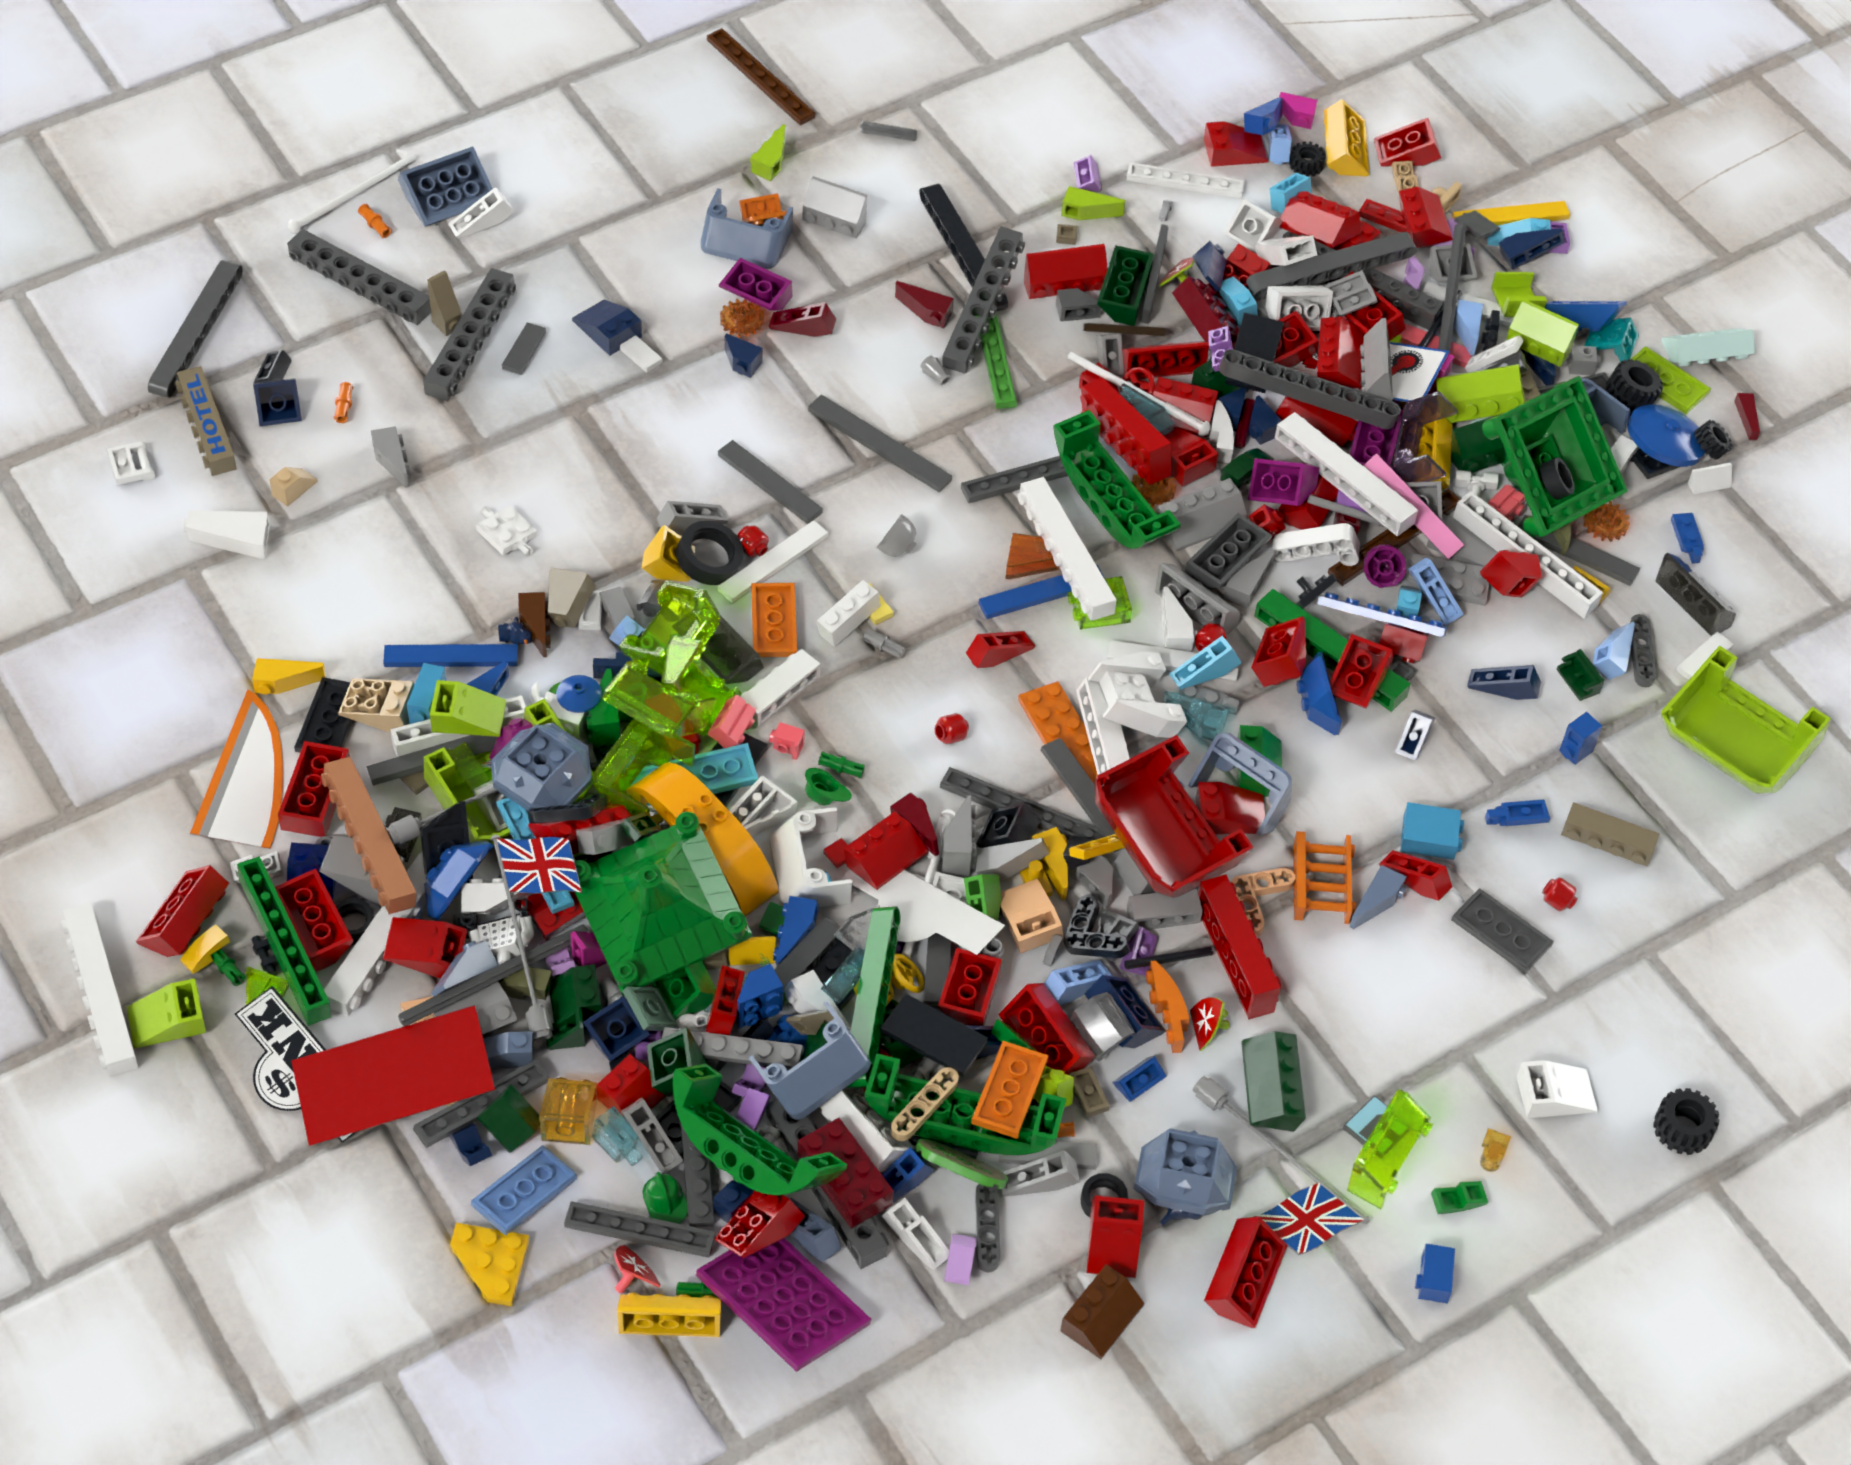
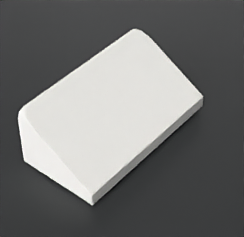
M1725 463L1692 470L1688 481L1692 493L1701 494L1730 488L1732 485V464Z

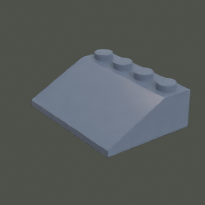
M473 146L402 171L398 178L406 199L424 227L462 214L493 189Z

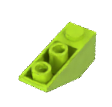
M782 124L778 130H775L772 136L750 158L751 173L770 182L782 168L785 124Z
M1069 186L1062 202L1061 216L1079 221L1119 217L1124 215L1126 200Z
M1045 1066L1034 1099L1040 1104L1042 1093L1066 1098L1065 1107L1072 1105L1074 1077L1064 1074L1061 1070H1054Z

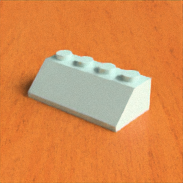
M1735 328L1661 337L1670 361L1678 363V366L1691 365L1690 361H1697V364L1710 363V359L1715 358L1717 362L1728 361L1729 357L1735 356V359H1746L1749 354H1755L1753 329Z

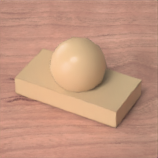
M1455 182L1448 190L1443 187H1436L1431 191L1439 196L1444 214L1459 199L1462 184Z

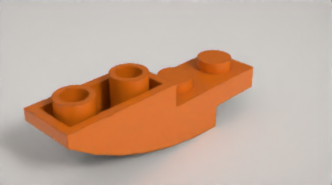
M1151 961L1149 970H1146V983L1151 984V990L1149 991L1150 1004H1154L1156 1013H1162L1163 1024H1167L1166 1042L1171 1044L1172 1053H1182L1184 1044L1183 1032L1188 1030L1190 1021L1185 1001L1179 988L1166 970L1158 962Z

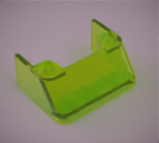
M647 658L627 661L604 690L602 696L604 701L669 738L705 731L717 700L714 697L701 700L698 698V694L692 691L677 693L646 675L649 663Z
M636 718L630 722L594 771L592 776L593 785L599 793L607 795L608 803L624 805L631 816L645 811L650 814V807L626 794V789L630 787L647 762L655 766H661L669 762L673 757L692 767L695 761V744L645 718Z
M1400 1088L1397 1090L1358 1154L1352 1168L1347 1191L1379 1209L1383 1208L1387 1194H1393L1399 1183L1396 1180L1397 1174L1418 1138L1420 1139L1422 1136L1427 1137L1433 1127V1124L1430 1123V1115L1409 1093Z

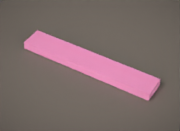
M1377 453L1363 465L1368 471L1418 509L1414 525L1448 560L1464 546L1455 534Z

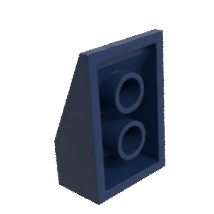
M605 299L572 317V321L609 356L619 351L620 345L635 335L638 338L642 337L641 319L629 308Z

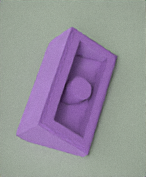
M1092 155L1074 162L1077 188L1091 192L1101 191L1098 165Z
M1139 926L1140 928L1128 943L1130 951L1126 956L1122 957L1120 969L1146 976V970H1149L1150 966L1126 970L1124 966V961L1153 956L1158 937Z
M748 1088L736 1118L756 1132L771 1096Z

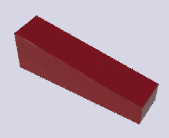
M1737 393L1734 402L1748 439L1757 440L1760 434L1754 393Z

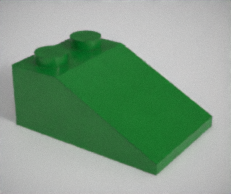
M610 668L606 669L600 682L601 700L595 708L590 710V716L586 717L588 743H593V750L615 744L617 749H621L619 717Z

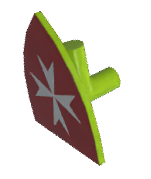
M1190 257L1181 260L1163 277L1159 286L1161 287L1176 276L1182 283L1189 276V270L1187 269L1193 266L1194 259Z
M1208 997L1202 999L1190 1009L1199 1051H1202L1210 1043L1217 1029L1227 1030L1229 1028V1021L1223 1020L1228 1015L1227 1010L1224 1009L1225 1002L1218 998Z

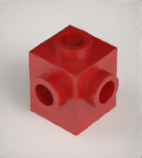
M1265 504L1248 516L1251 522L1270 533L1272 538L1286 528L1283 523L1284 517L1278 509L1274 510Z

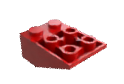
M1238 243L1226 259L1223 280L1235 277L1250 291L1246 283L1248 277L1252 274L1272 269L1269 262ZM1217 291L1216 295L1223 300L1219 291Z
M1181 428L1163 435L1171 443V475L1182 487L1216 470L1218 453L1205 439Z
M393 917L383 960L441 979L454 958L463 952L462 947L465 943L467 929L442 921Z
M754 1190L753 1194L737 1210L736 1214L721 1229L714 1240L741 1258H745L789 1236L805 1215L784 1195H769Z
M1097 1195L1092 1198L1086 1273L1098 1274L1107 1264L1124 1277L1136 1278L1145 1200Z

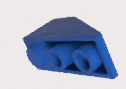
M789 896L788 903H784L782 916L785 917L784 924L780 925L778 929L780 943L779 947H775L773 961H776L777 966L815 927L819 911L817 900Z

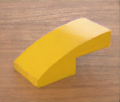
M215 924L191 944L181 957V963L192 974H195L213 962L211 954L230 943L228 935Z

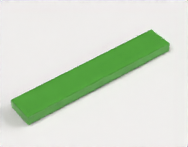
M995 314L994 318H990L988 322L990 325L987 334H983L981 338L982 349L996 409L1016 407L1017 401L997 315Z

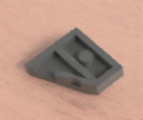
M1101 908L1100 925H1097L1096 933L1120 934L1125 936L1129 943L1140 927L1136 921ZM1094 942L1093 948L1099 947L1102 944V942ZM1103 957V958H1105V959H1107V960H1110V961H1112V962H1115V960L1117 959V958Z

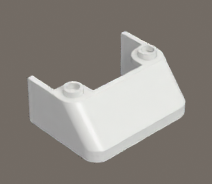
M837 807L798 812L771 834L770 848L782 906H784V903H788L789 896L817 900L819 907L851 903V879L828 882L827 875L822 869H807L800 837L836 832Z

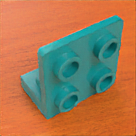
M1631 317L1613 319L1609 325L1602 327L1601 331H1590L1584 346L1596 347V350L1614 348L1615 354L1620 362H1622L1623 360L1630 359L1639 334Z

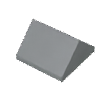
M1470 243L1464 244L1459 281L1477 280L1478 277ZM1452 245L1431 246L1430 277L1438 283L1447 282Z

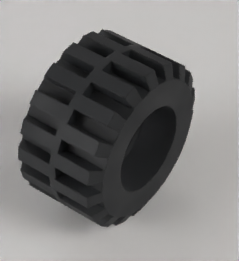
M1628 359L1623 360L1621 363L1619 362L1607 380L1605 389L1607 393L1633 412L1640 406L1653 405L1662 392L1663 382L1659 374L1647 364H1643L1638 360Z
M1680 1088L1676 1089L1674 1093L1672 1091L1663 1098L1653 1122V1128H1656L1655 1135L1656 1137H1661L1659 1141L1662 1145L1666 1143L1668 1145L1667 1149L1671 1151L1675 1149L1678 1154L1686 1152L1687 1155H1692L1694 1151L1699 1153L1703 1148L1706 1149L1709 1146L1720 1120L1718 1119L1719 1111L1715 1110V1103H1710V1098L1707 1095H1700L1701 1092L1698 1090L1691 1092L1690 1088H1686L1685 1091H1682ZM1676 1116H1684L1691 1119L1696 1124V1127L1682 1124Z

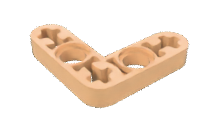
M1279 868L1239 875L1232 879L1231 882L1236 887L1238 900L1243 903L1248 902L1253 906L1250 910L1245 909V914L1248 920H1251L1250 917H1253V923L1257 925V928H1254L1256 937L1263 932L1265 924L1256 896L1285 892L1292 889L1295 881V874L1292 870ZM1258 880H1265L1269 885L1267 887H1260L1256 882ZM1237 885H1241V887L1244 888V895L1241 896L1242 891L1240 887H1237Z

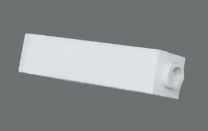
M1313 236L1269 239L1254 244L1256 254L1271 265L1286 266L1317 256Z
M189 510L188 519H184V532H188L189 541L260 559L266 558L270 528L267 512Z

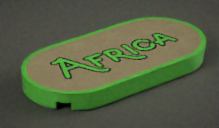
M919 1139L916 1144V1152L920 1153L922 1151L921 1156L924 1159L986 1187H993L996 1184L998 1189H1003L1006 1186L1008 1177L991 1165L936 1141Z

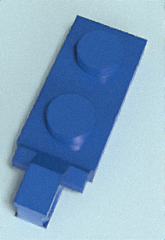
M1693 513L1672 514L1671 522L1681 552L1689 554L1692 564L1700 563L1704 544Z
M1544 799L1506 802L1495 809L1487 810L1485 821L1487 825L1500 824V826L1549 823L1550 815Z

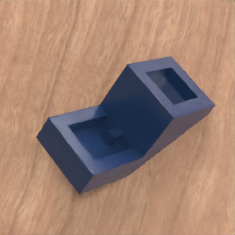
M473 1123L449 1136L461 1158L469 1166L492 1156L490 1148L482 1142Z

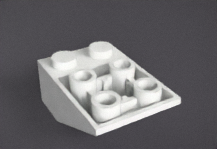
M502 878L492 879V883L483 881V879H469V883L462 885V912L469 914L470 912L477 915L497 914L509 907ZM511 892L513 904L517 899L521 901L531 895L529 893Z
M1550 1061L1522 1062L1517 1074V1081L1527 1118L1597 1113L1586 1069Z

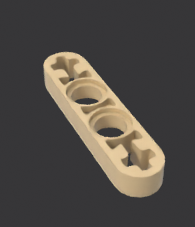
M946 1067L939 1070L897 1115L891 1125V1135L895 1140L907 1141L952 1094L958 1086L959 1078L955 1069ZM949 1077H951L952 1081H947L943 1085L942 1089L941 1085L943 1084V1078L948 1079ZM931 1091L936 1092L939 1098L932 1101L926 1097V1094ZM913 1108H920L924 1111V1114L920 1117H915L910 1111ZM908 1120L909 1123L907 1124L906 1131L901 1130L899 1132L898 1127L902 1128Z

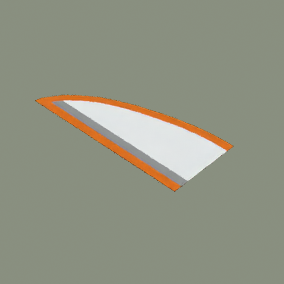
M248 689L190 833L270 849L278 825V812L282 800L283 760L278 728L268 707L255 693Z

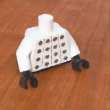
M517 899L514 906L516 910L521 912V914H516L525 950L534 936L532 917L528 913L532 909V902L525 899V906L522 908L521 901ZM469 912L471 916L469 923L465 922L462 915L460 916V922L468 927L470 931L467 932L470 941L475 940L478 944L486 940L498 965L521 954L512 916L478 924L477 929L475 927L477 922L475 915Z

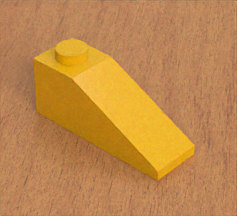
M257 658L252 681L255 693L280 694L319 682L322 677L326 678L324 663Z
M1057 827L1033 835L1032 839L1043 838L1049 854L1040 859V862L1048 879L1063 901L1066 900L1068 890V869L1063 852L1068 842L1065 835L1061 834Z

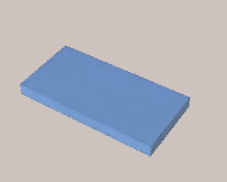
M542 1145L472 1199L471 1206L506 1236L577 1180V1174Z

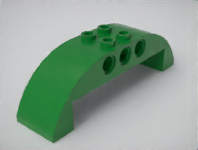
M1090 410L1054 424L1053 430L1057 449L1071 483L1099 522L1117 542L1127 548L1137 549L1180 529L1181 524L1170 510L1158 515L1098 441L1100 422Z
M876 1054L864 1098L876 1113L892 1123L897 1115L929 1081L899 1074L900 1059ZM956 1088L914 1133L920 1137L990 1154H1033L1041 1152L1056 1143L1066 1098L1042 1093L1039 1107L1030 1105L1019 1137L1016 1139L971 1124L982 1093ZM931 1091L926 1094V1097L934 1101L939 1098V1095ZM913 1108L910 1111L915 1117H920L924 1114V1111L920 1108ZM908 1120L901 1129L906 1131L907 1124L909 1123Z
M707 1064L675 1069L673 1073L674 1102L684 1131L690 1141L703 1155L714 1162L718 1169L726 1171L733 1176L736 1182L763 1194L785 1195L825 1185L839 1177L846 1170L847 1164L830 1152L800 1158L799 1162L795 1161L716 1104L713 1100L723 1076Z

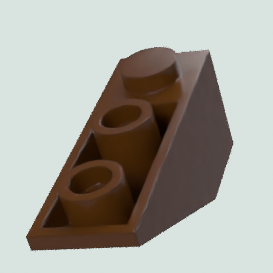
M545 592L518 593L519 621L525 630L531 632L532 642L541 655L547 657V648H551L550 635H546V631H550V618H546V614L549 613L548 601H545Z

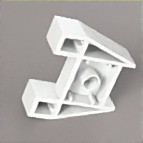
M1140 651L1101 661L1088 680L1100 683L1109 706L1103 714L1104 719L1155 737L1171 738L1180 732L1187 723L1181 705L1155 702L1149 686H1154L1166 671L1159 653Z

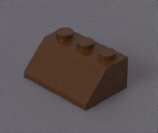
M1106 1264L1062 1318L1060 1332L1099 1359H1102L1145 1303L1128 1279Z

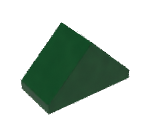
M578 1007L552 1024L554 1029L552 1031L553 1037L547 1039V1049L585 1047L582 1009Z

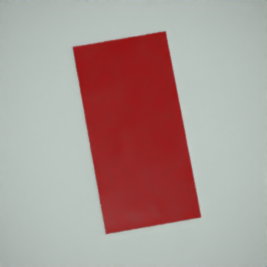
M475 1005L291 1061L309 1146L495 1090Z

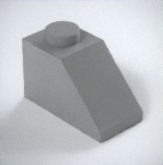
M1121 334L1096 335L1100 364L1109 369L1115 376L1124 375Z
M1099 855L1092 857L1090 863L1077 867L1075 879L1094 895L1101 904L1108 908L1112 898L1113 866L1109 859Z

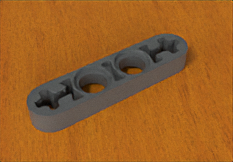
M1636 614L1630 620V623H1635L1631 643L1634 679L1639 686L1646 688L1652 686L1656 678L1651 625L1646 616ZM1643 639L1647 644L1640 645L1636 640ZM1639 656H1644V657H1646L1649 661H1648V662H1641V661L1638 659V657H1639ZM1644 670H1646L1645 673L1647 678H1645V676L1642 675Z
M978 1184L975 1193L977 1263L982 1271L994 1272L1000 1263L998 1189L995 1184L993 1187ZM984 1190H988V1192L990 1193L989 1203H984ZM985 1210L991 1211L994 1217L991 1220H985L981 1217V1212ZM992 1233L995 1239L992 1242H985L981 1238L982 1234ZM987 1250H991L992 1263H987Z

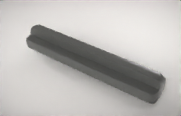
M862 121L860 125V132L910 141H915L917 138V130L868 121Z

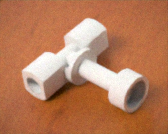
M1456 470L1454 485L1468 487L1469 491L1480 497V493L1484 489L1497 490L1498 474L1483 472V476H1473L1471 471Z

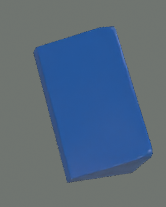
M1152 1056L1144 1059L1114 1080L1113 1084L1131 1102L1167 1076L1156 1057Z

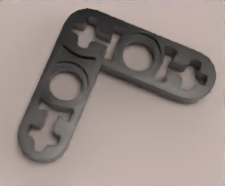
M605 793L588 795L574 805L529 809L527 811L529 823L592 818L608 806L607 795Z
M1088 894L1079 898L1064 937L1067 951L1073 955L1108 958H1122L1126 956L1130 951V946L1125 936L1092 932L1100 910L1096 897ZM1087 921L1084 927H1076L1079 922ZM1094 942H1102V944L1097 948L1091 947V945Z

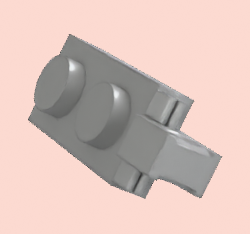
M1194 685L1179 690L1176 704L1217 716L1219 713L1224 714V712L1236 715L1239 700L1231 698L1226 694L1224 695V693Z

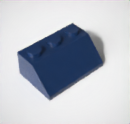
M1102 975L1084 993L1088 1000L1105 992L1111 994L1114 1001L1126 1015L1136 1034L1133 1037L1129 1036L1119 1044L1121 1047L1137 1048L1166 1032L1127 978Z

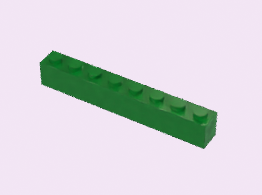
M1274 589L1257 602L1254 617L1269 627L1303 616L1305 619L1306 653L1314 658L1318 652H1323L1326 667L1333 672L1335 671L1347 645V639ZM1388 668L1382 683L1372 699L1392 712L1407 698L1411 684Z
M260 856L238 863L239 881L308 1026L331 1018L330 1002Z

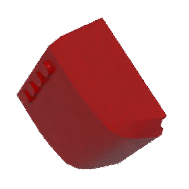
M1178 735L1097 775L1095 779V804L1156 893L1171 898L1179 897L1199 887L1201 881L1218 877L1236 867L1254 848L1242 829L1219 841L1174 774L1175 770L1189 755L1188 750Z

